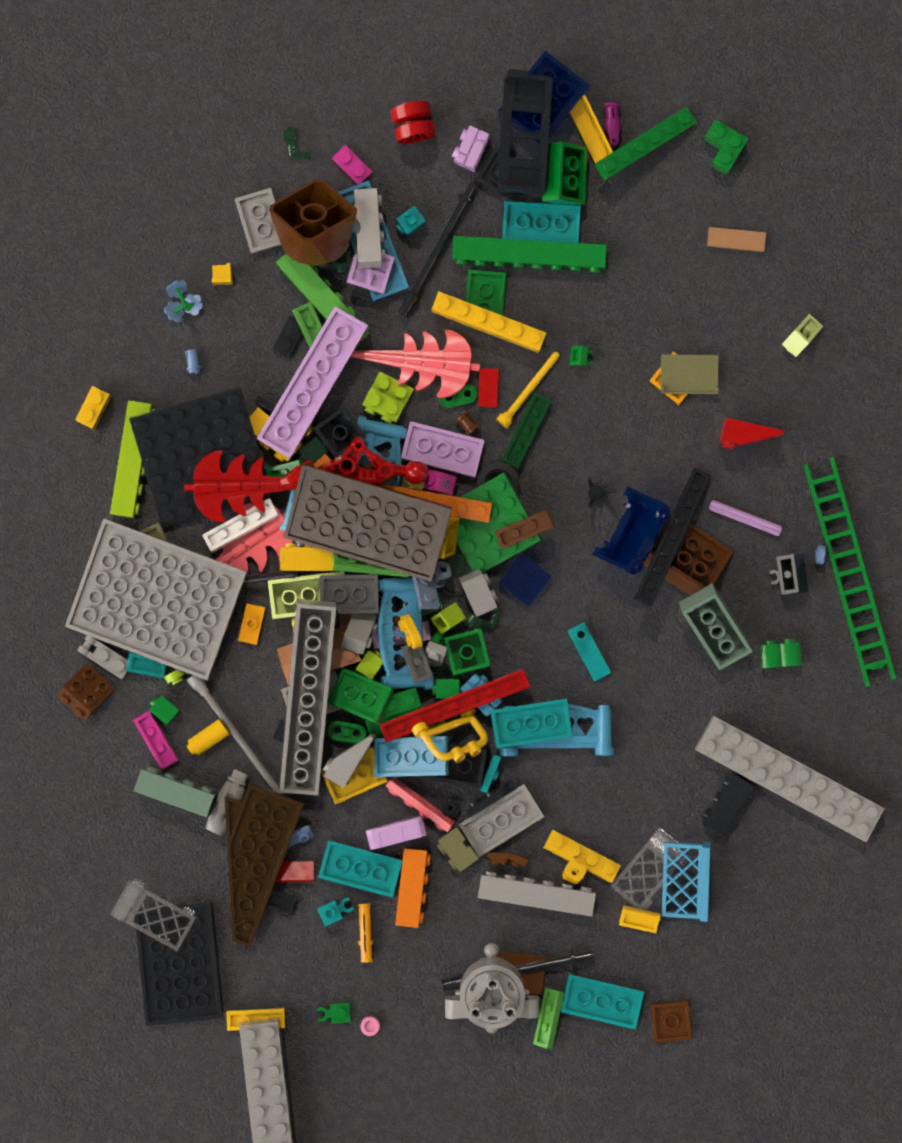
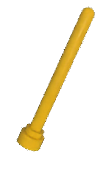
M554 352L508 411H504L503 414L500 413L496 420L507 429L513 423V415L560 357L558 352Z

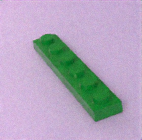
M685 107L596 162L594 166L605 181L689 129L697 121L689 109Z

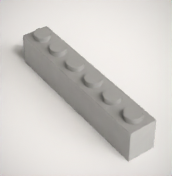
M489 871L481 874L478 898L585 916L593 915L596 893L592 892V888L581 887L578 890L573 889V885L562 883L560 887L554 886V882L543 880L542 884L535 883V879L526 877L523 880H516L514 875L505 874L504 877H498L497 873Z

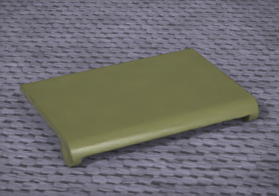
M661 354V393L718 394L719 355Z

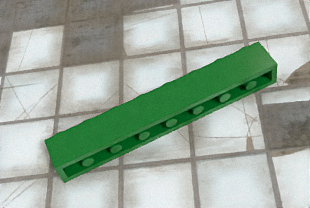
M453 236L452 262H456V265H467V262L475 263V266H486L487 263L494 264V267L504 268L505 265H513V268L524 269V266H532V269L535 270L551 267L553 271H562L563 268H570L572 272H582V269H589L590 273H601V270H605L607 245Z

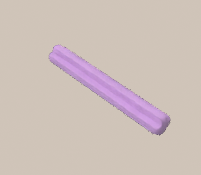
M712 500L709 510L776 536H779L782 531V526L715 500Z

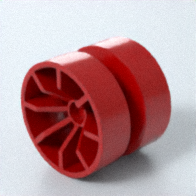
M429 101L407 102L390 110L393 124L401 125L395 129L398 144L416 143L436 135L434 121L426 120L432 116Z

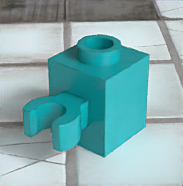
M414 205L396 218L397 225L395 226L401 235L405 233L408 237L425 225L426 220Z
M349 897L344 898L340 904L335 899L317 908L325 926L343 919L342 912L348 913L354 910V907L346 908L344 906V903L350 900Z

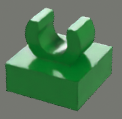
M572 346L570 366H587L592 364L591 361H587L588 354H593V352L588 350L587 346Z

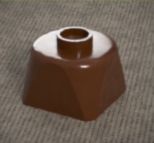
M314 179L270 205L269 211L284 252L292 260L305 265H323L337 260L349 248L357 208L324 180Z

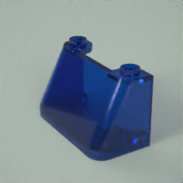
M628 486L623 494L628 498V503L623 505L626 511L610 542L605 540L603 543L605 546L602 548L596 546L592 555L610 566L636 575L642 571L644 562L665 522L670 518L671 512L667 504Z

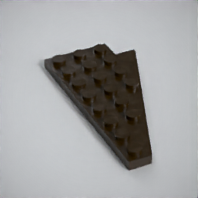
M249 783L243 801L228 795L224 799L232 941L251 948L304 802Z

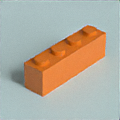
M404 847L396 926L418 928L419 923L423 924L424 912H420L421 904L425 905L426 893H422L423 885H427L428 882L425 866L430 864V855L427 854L425 849Z

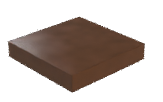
M689 1000L650 1004L654 1043L692 1040Z

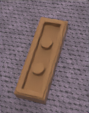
M709 227L707 247L764 252L766 232Z

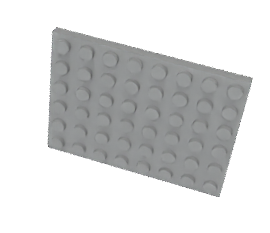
M103 518L65 627L199 678L209 680L247 571Z

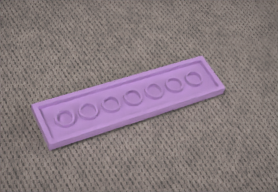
M337 307L333 308L257 440L291 459L367 330L368 325Z

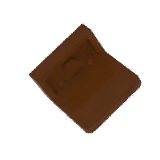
M86 664L61 688L57 696L63 704L68 705L74 711L77 717L86 721L93 711L113 692L114 687L90 664Z

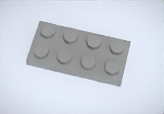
M523 784L482 811L461 822L459 826L478 857L542 819L544 815Z

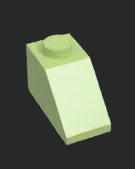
M808 314L782 345L788 352L797 357L822 329L823 325Z

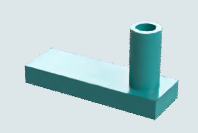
M584 622L567 631L594 682L611 673Z

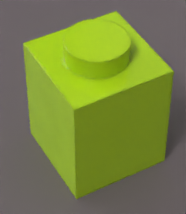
M456 602L431 618L440 634L466 619Z
M375 649L373 652L368 650L356 670L369 679H373L383 665L381 654Z

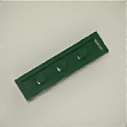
M534 392L501 459L502 462L508 463L516 469L519 468L552 401L551 399Z

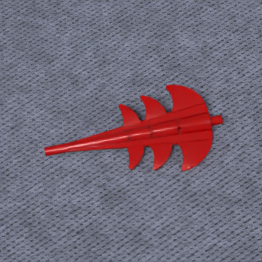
M219 450L209 453L201 459L194 471L193 484H184V492L194 491L195 503L204 516L213 521L225 522L221 512L223 500H228L229 505L236 513L246 517L247 514L244 509L245 497L250 496L253 505L258 510L265 512L263 504L264 494L294 490L297 488L298 483L292 482L282 485L280 482L281 477L263 476L262 457L252 465L249 474H244L242 468L244 454L236 457L230 463L227 472L224 473L220 469L219 461L222 451Z

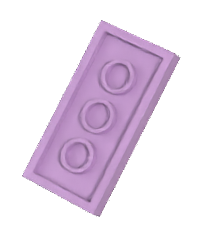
M410 421L401 459L410 462L420 461L426 466L475 478L484 440Z

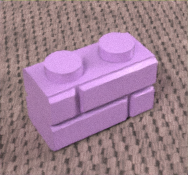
M469 126L468 130L464 129L460 137L462 143L460 147L456 146L452 155L455 158L454 163L475 172L490 139V134L473 126Z

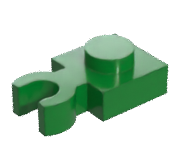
M350 1002L330 1003V1009L323 1006L317 1008V1011L325 1013L324 1017L318 1018L319 1022H324L328 1018H331V1024L351 1022Z

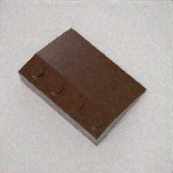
M670 509L637 559L638 562L647 568L673 513ZM690 523L665 579L691 596L710 584L714 585L734 551Z

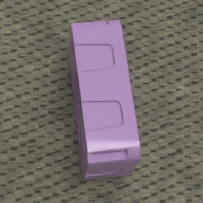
M420 815L367 829L366 835L370 850L426 836L427 831L423 816Z

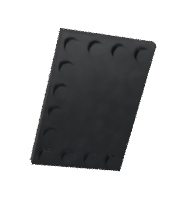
M205 902L134 910L145 1026L223 1018L212 903Z

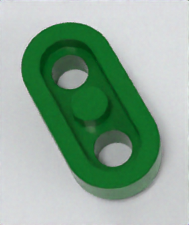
M466 384L459 393L452 396L451 401H446L445 398H439V401L445 408L470 404L475 401L477 391L474 386ZM466 390L471 392L470 397L464 396Z
M335 721L329 725L328 735L336 741L358 743L366 737V730L360 724ZM336 727L341 728V733L338 735L334 732ZM354 730L360 731L359 737L353 735Z

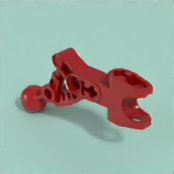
M359 436L353 439L341 456L318 467L368 483L382 482L391 476L405 477L409 483L418 485L423 483L428 477V468L423 462L412 461L406 466L393 464L389 460H384L377 452L374 454L365 446L364 439ZM362 453L369 458V462L376 469H364L359 466L358 461ZM312 460L295 466L291 471L280 478L282 485L292 482L298 483L302 465L314 466ZM349 460L352 462V466L345 468L342 466V462ZM337 464L341 472H338V469H336Z

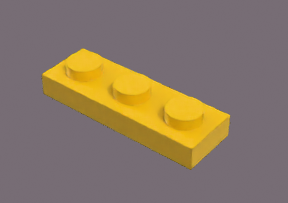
M285 1008L226 1011L227 1031L239 1030L240 1022L279 1018L280 1028L286 1027Z

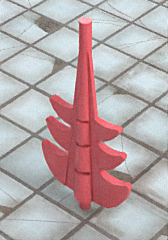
M445 330L447 343L444 350H439L435 338L424 331V346L421 350H417L413 338L404 333L405 345L403 350H354L351 355L352 358L401 368V375L398 380L399 386L409 381L414 371L419 372L420 379L416 386V391L429 387L435 380V377L439 376L442 383L440 391L437 393V398L451 397L459 393L469 379L470 370H480V364L471 363V350L465 338L452 330Z
M253 503L244 505L246 511L254 507ZM275 507L279 517L222 547L223 552L215 560L247 571L248 575L249 566L247 558L252 557L257 562L259 571L263 572L268 561L266 547L271 546L277 552L280 562V547H285V543L294 544V541L285 539V531L280 530L281 523L284 524L286 512L282 514Z

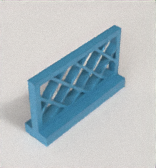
M664 841L662 917L694 918L708 922L711 842L699 844ZM668 847L677 848L681 853L673 859L668 854ZM689 849H699V855L694 860L686 853ZM682 855L690 862L684 868L676 862ZM672 864L680 870L674 877L667 872V869ZM692 865L698 870V874L693 878L686 872ZM682 873L689 880L683 887L675 880ZM672 882L680 889L673 896L667 890V886ZM691 883L697 888V893L693 896L685 890ZM681 892L689 899L683 905L675 899ZM671 901L679 907L675 912L666 911V905ZM692 902L697 907V913H689L684 907Z

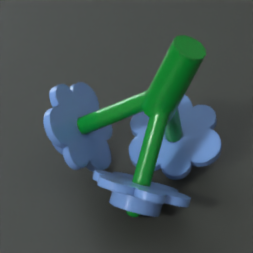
M176 280L166 288L169 297L174 296L181 300V303L170 301L168 306L164 308V312L171 321L180 322L184 315L182 309H185L186 313L198 315L199 309L203 308L200 295L188 294L187 298L183 297V293L187 291V283L184 280Z

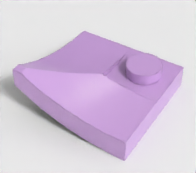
M356 246L346 283L384 294L395 257L385 254V261H382L381 268L359 269Z

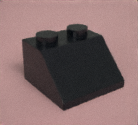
M345 406L313 428L315 434L334 459L344 453L355 437L367 438Z

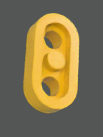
M409 614L400 616L398 625L401 632L404 631L406 635L405 638L408 646H412L413 649L422 647L421 636Z

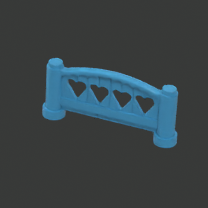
M358 416L357 424L367 436L364 439L365 446L374 454L377 452L384 460L395 461L396 465H402L400 440L405 439L407 428H403L400 425L367 420L364 416ZM390 442L392 445L389 450L390 456L384 458L373 447ZM364 453L359 458V466L370 464L369 458ZM397 476V480L385 482V484L399 486L401 476Z
M382 578L378 580V591L383 593L378 617V642L386 675L381 677V684L393 689L422 687L423 690L432 689L433 677L413 683L407 664L400 670L394 669V664L396 663L393 659L394 655L404 656L401 649L399 651L393 649L395 644L393 637L399 635L406 640V635L401 630L393 631V616L400 617L409 614L422 640L421 609H419L413 578ZM394 596L408 603L396 613L392 611L393 604L391 599Z
M568 704L569 716L574 720L571 728L573 737L500 748L499 756H518V749L595 748V756H614L610 705H598V709L594 710ZM502 706V709L514 706ZM579 718L593 719V725L586 736L577 724Z

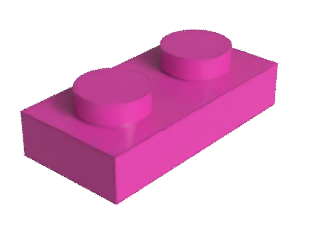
M346 145L332 157V160L357 185L363 183L372 174V171Z

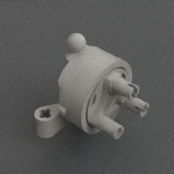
M489 943L485 946L484 953L487 957L479 959V961L473 963L465 971L460 983V990L455 991V995L460 996L445 997V1018H468L471 1022L485 1028L487 1032L492 1034L496 1033L499 1028L511 1024L517 1018L532 1019L539 1017V996L529 995V990L524 988V982L516 967L503 958L497 957L499 947L494 943Z

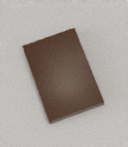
M499 951L497 957L503 958L515 967L546 961V956L507 951ZM545 969L520 974L524 982V988L529 990V994L542 995Z

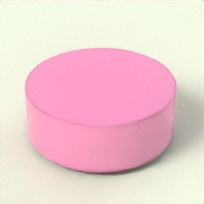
M374 1016L365 1017L360 1025L361 1031L367 1036L377 1034L380 1028L378 1019Z

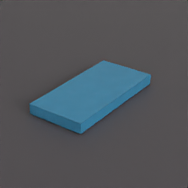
M448 736L431 737L441 752L448 753ZM421 737L397 738L387 743L385 738H374V777L449 775V760L437 759Z

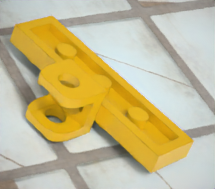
M554 830L551 831L543 847L569 861L562 877L574 885L580 882L586 871L612 883L621 866Z

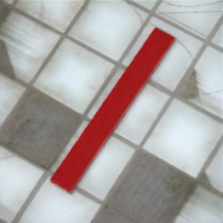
M524 669L379 725L387 743L412 733V728L420 722H425L427 726H431L529 688L530 684Z

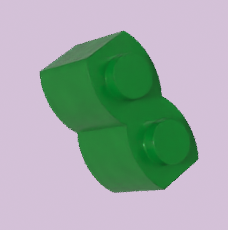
M785 639L783 644H776L775 640L764 641V645H760L761 668L801 665L800 642L795 643V639Z

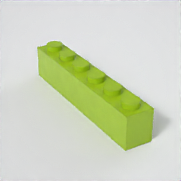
M128 400L110 510L111 515L135 519V515L139 514L140 504L137 502L138 496H142L143 485L140 483L141 477H145V470L129 417L154 411L155 409H153L152 404Z

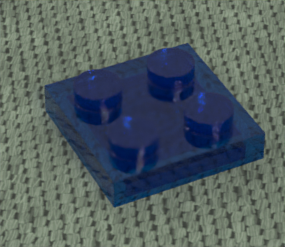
M521 553L498 584L526 606H529L551 578V575Z

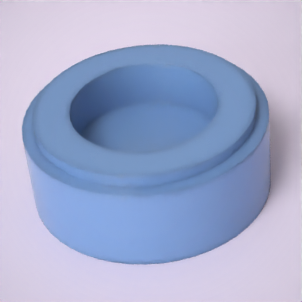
M824 545L816 547V564L823 565L826 551V546Z

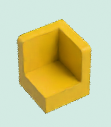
M231 263L212 266V284L214 286L233 285Z

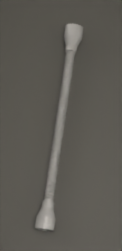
M194 675L186 681L191 688L205 697L204 699L208 701L207 703H209L237 743L240 744L239 746L243 748L242 750L246 752L245 754L255 764L254 766L262 774L261 776L265 778L264 780L268 782L267 784H269L270 788L276 793L287 796L286 793H280V789L276 785L277 783L266 771L267 769L263 767L264 765L260 763L261 761H259L231 721L228 720L229 718L225 716L226 714L222 712L223 710L213 700L214 698L209 694L205 680Z

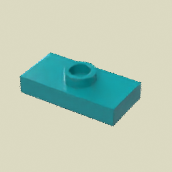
M129 652L126 671L164 678L167 665Z
M493 755L480 791L487 793L491 781H496L499 771L496 769L501 759L500 756Z

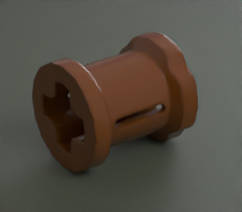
M468 410L455 421L456 424L459 423L467 436L480 425L471 418Z

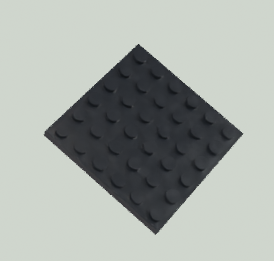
M241 386L129 417L162 528L204 516L195 503L194 491L184 492V484L194 483L196 466L206 455L221 450L222 455L220 456L219 463L220 469L224 473L227 472L230 463L242 454L245 455L242 463L244 474H249L252 465L261 458ZM262 463V474L267 476L264 464ZM272 493L264 494L263 500L273 497ZM250 496L245 497L244 505L252 503ZM223 500L221 511L231 509L228 500Z

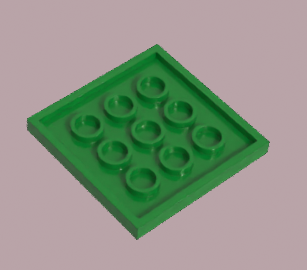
M505 472L462 496L463 498L493 503L489 523L460 518L457 544L472 571L480 569L483 573L542 540L540 534H537L504 549L501 548L495 531L530 517Z

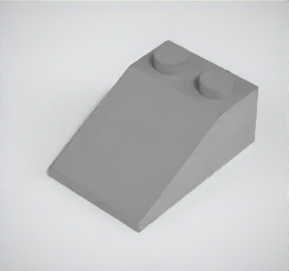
M370 734L337 755L334 759L330 758L323 769L326 771L324 776L344 788L376 734Z

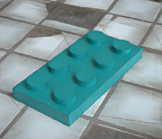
M504 201L502 239L578 243L581 206Z
M567 699L490 710L496 749L573 737Z
M328 840L318 878L393 898L403 860Z
M569 974L560 1012L636 1030L644 991Z

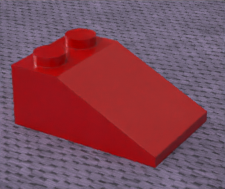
M726 418L722 424L718 444H723L722 448L733 450L735 447L778 438L783 434V430Z

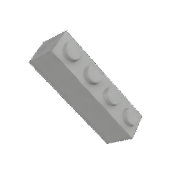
M377 188L354 189L355 207L357 208L359 269L381 268L382 261H385V249H381L380 244L384 243V231H380L379 225L383 224V215L378 212V206H382L381 195H377Z

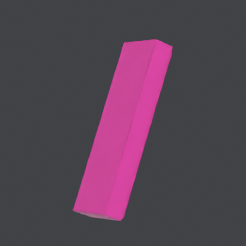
M151 711L133 720L161 770L178 761L176 754Z

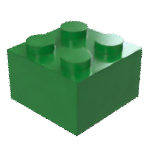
M481 629L444 638L453 675L490 666Z

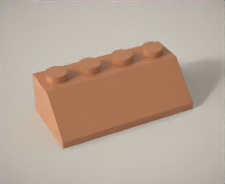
M348 625L344 626V628L334 629L330 671L361 661L359 653L341 647ZM293 643L277 648L288 685Z

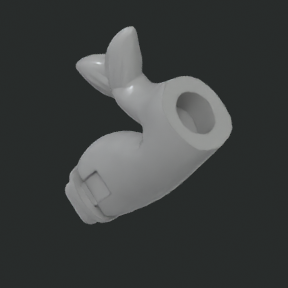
M234 769L231 777L228 776L229 780L224 783L211 808L206 824L207 830L221 836L226 835L224 798L228 795L239 800L243 799L245 787L243 786L247 785L245 783L248 777L247 774Z

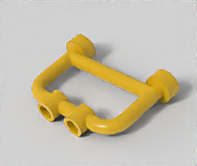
M475 709L460 714L461 718L430 730L425 722H420L412 728L416 738L421 737L431 753L437 759L443 761L454 759L456 763H459L465 759L466 756L464 754L467 753L475 757L481 752L480 748L485 746L488 741L486 731L474 716L476 713ZM467 723H471L480 736L479 741H471L461 748L455 747L448 753L441 752L431 739L433 736Z

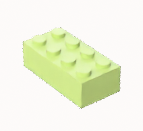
M345 571L269 580L268 587L272 619L295 617L297 599L320 601V575H346Z

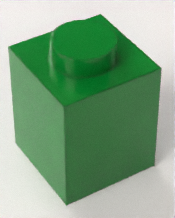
M436 679V683H433L432 694L436 695V698L447 699L459 694V679Z
M161 695L160 698L156 696L150 703L152 707L149 711L166 725H169L180 712V709L164 695Z

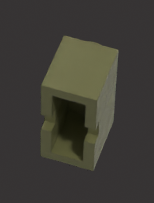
M457 826L438 839L439 844L437 847L443 855L445 853L448 854L450 857L448 862L454 871L458 869L461 872L478 860L479 857L470 845L466 847L463 842L466 839Z

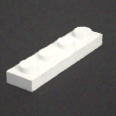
M271 499L263 501L265 512L258 510L254 506L245 511L246 517L238 515L203 534L202 536L210 551L213 553L279 517Z

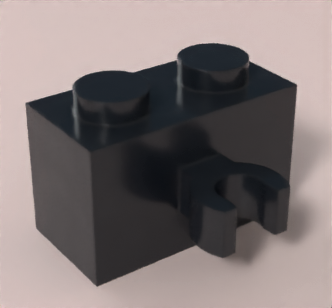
M804 554L776 557L778 570H771L769 573L777 575V579L771 581V584H780L781 595L809 592Z

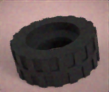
M495 461L481 469L477 478V488L488 482L493 474L505 472L517 493L519 477L516 470L508 463Z

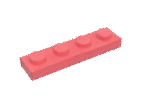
M392 777L387 783L388 791L394 796H400L404 799V803L407 806L416 808L425 819L435 822L434 824L438 829L447 832L450 830L455 821L448 816H444L438 808L396 777Z

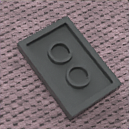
M320 575V601L336 602V614H378V575Z

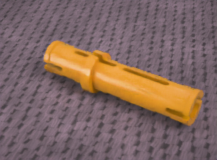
M358 904L360 941H358V945L361 948V962H373L372 944H374V940L371 938V904Z

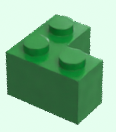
M716 119L704 138L705 141L720 149L710 166L727 175L748 140L747 137Z

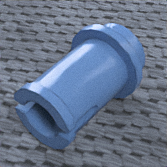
M197 349L185 351L188 365L186 371L189 374L200 373L201 366H199Z

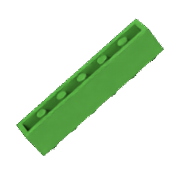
M287 254L276 262L277 266L325 320L328 319L334 307L356 318L357 313L351 306L347 308L342 303L344 299L338 292L333 293L330 289L332 285L325 277L321 279L317 275L319 271L314 265L298 263ZM369 327L365 331L358 345L370 335V333L368 332V330L370 329Z

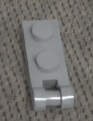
M87 635L85 637L86 641L82 646H79L77 651L120 679H123L127 673L128 660L94 637ZM92 644L97 647L94 653L89 651Z

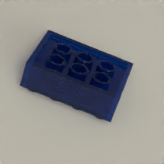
M544 51L528 74L553 77L549 128L550 139L591 85L547 51ZM501 106L500 109L498 110V116H500V117H501L502 106ZM512 111L511 126L520 132L540 134L542 114Z

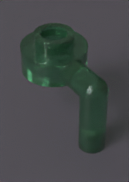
M288 127L287 130H284L283 140L287 142V157L289 159L310 160V152H295L296 127Z
M495 608L490 621L479 616L476 617V615L468 612L464 620L467 621L466 625L477 629L479 626L493 630L502 609Z

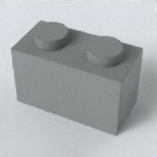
M478 569L459 578L476 617L497 608L495 601L498 598L494 590H489L488 584L491 583L486 573L482 574L481 570Z
M353 614L341 647L363 655L365 648H370L373 639L370 635H375L378 624L375 623L377 615Z

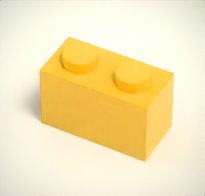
M92 386L75 420L96 430L112 396Z

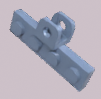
M438 561L432 582L412 576L419 609L439 608L440 603L436 588L445 586V579L451 577L449 563Z

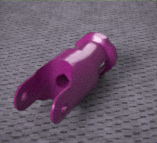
M616 102L603 104L606 118L604 120V131L611 148L618 144V135L621 130V120L619 119L618 111L620 103Z

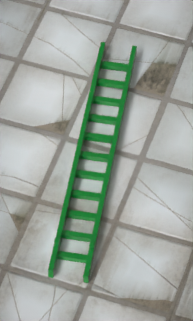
M831 457L829 461L833 475L812 480L808 464L803 465L864 684L865 687H868L870 683L866 672L867 669L871 668V670L887 664L891 680L896 679L835 460L834 457ZM835 479L838 493L817 499L814 485ZM840 498L843 512L823 517L819 503ZM845 516L849 530L828 535L824 522ZM850 535L854 549L833 554L829 540ZM856 553L859 567L838 572L835 559ZM861 571L864 585L843 591L840 577ZM866 590L870 604L849 609L845 596ZM871 609L875 622L854 628L850 614ZM876 627L880 641L859 646L856 632ZM882 646L885 659L864 665L861 651Z

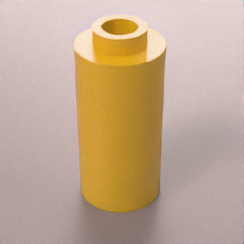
M218 719L187 740L189 743L187 748L192 755L196 753L199 756L226 738L230 733L222 721Z

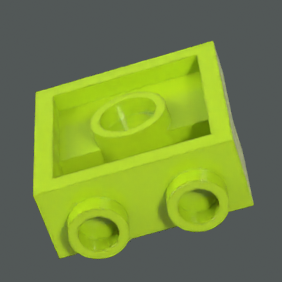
M379 372L362 406L365 407L364 411L371 415H375V413L381 415V419L389 424L392 421L397 423L414 389L406 384L399 386L398 380Z

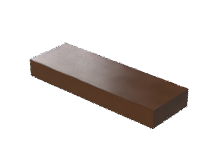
M546 509L495 531L501 548L504 549L555 527L549 510Z

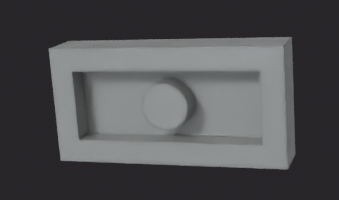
M429 641L425 652L428 664L433 667H441L447 647Z

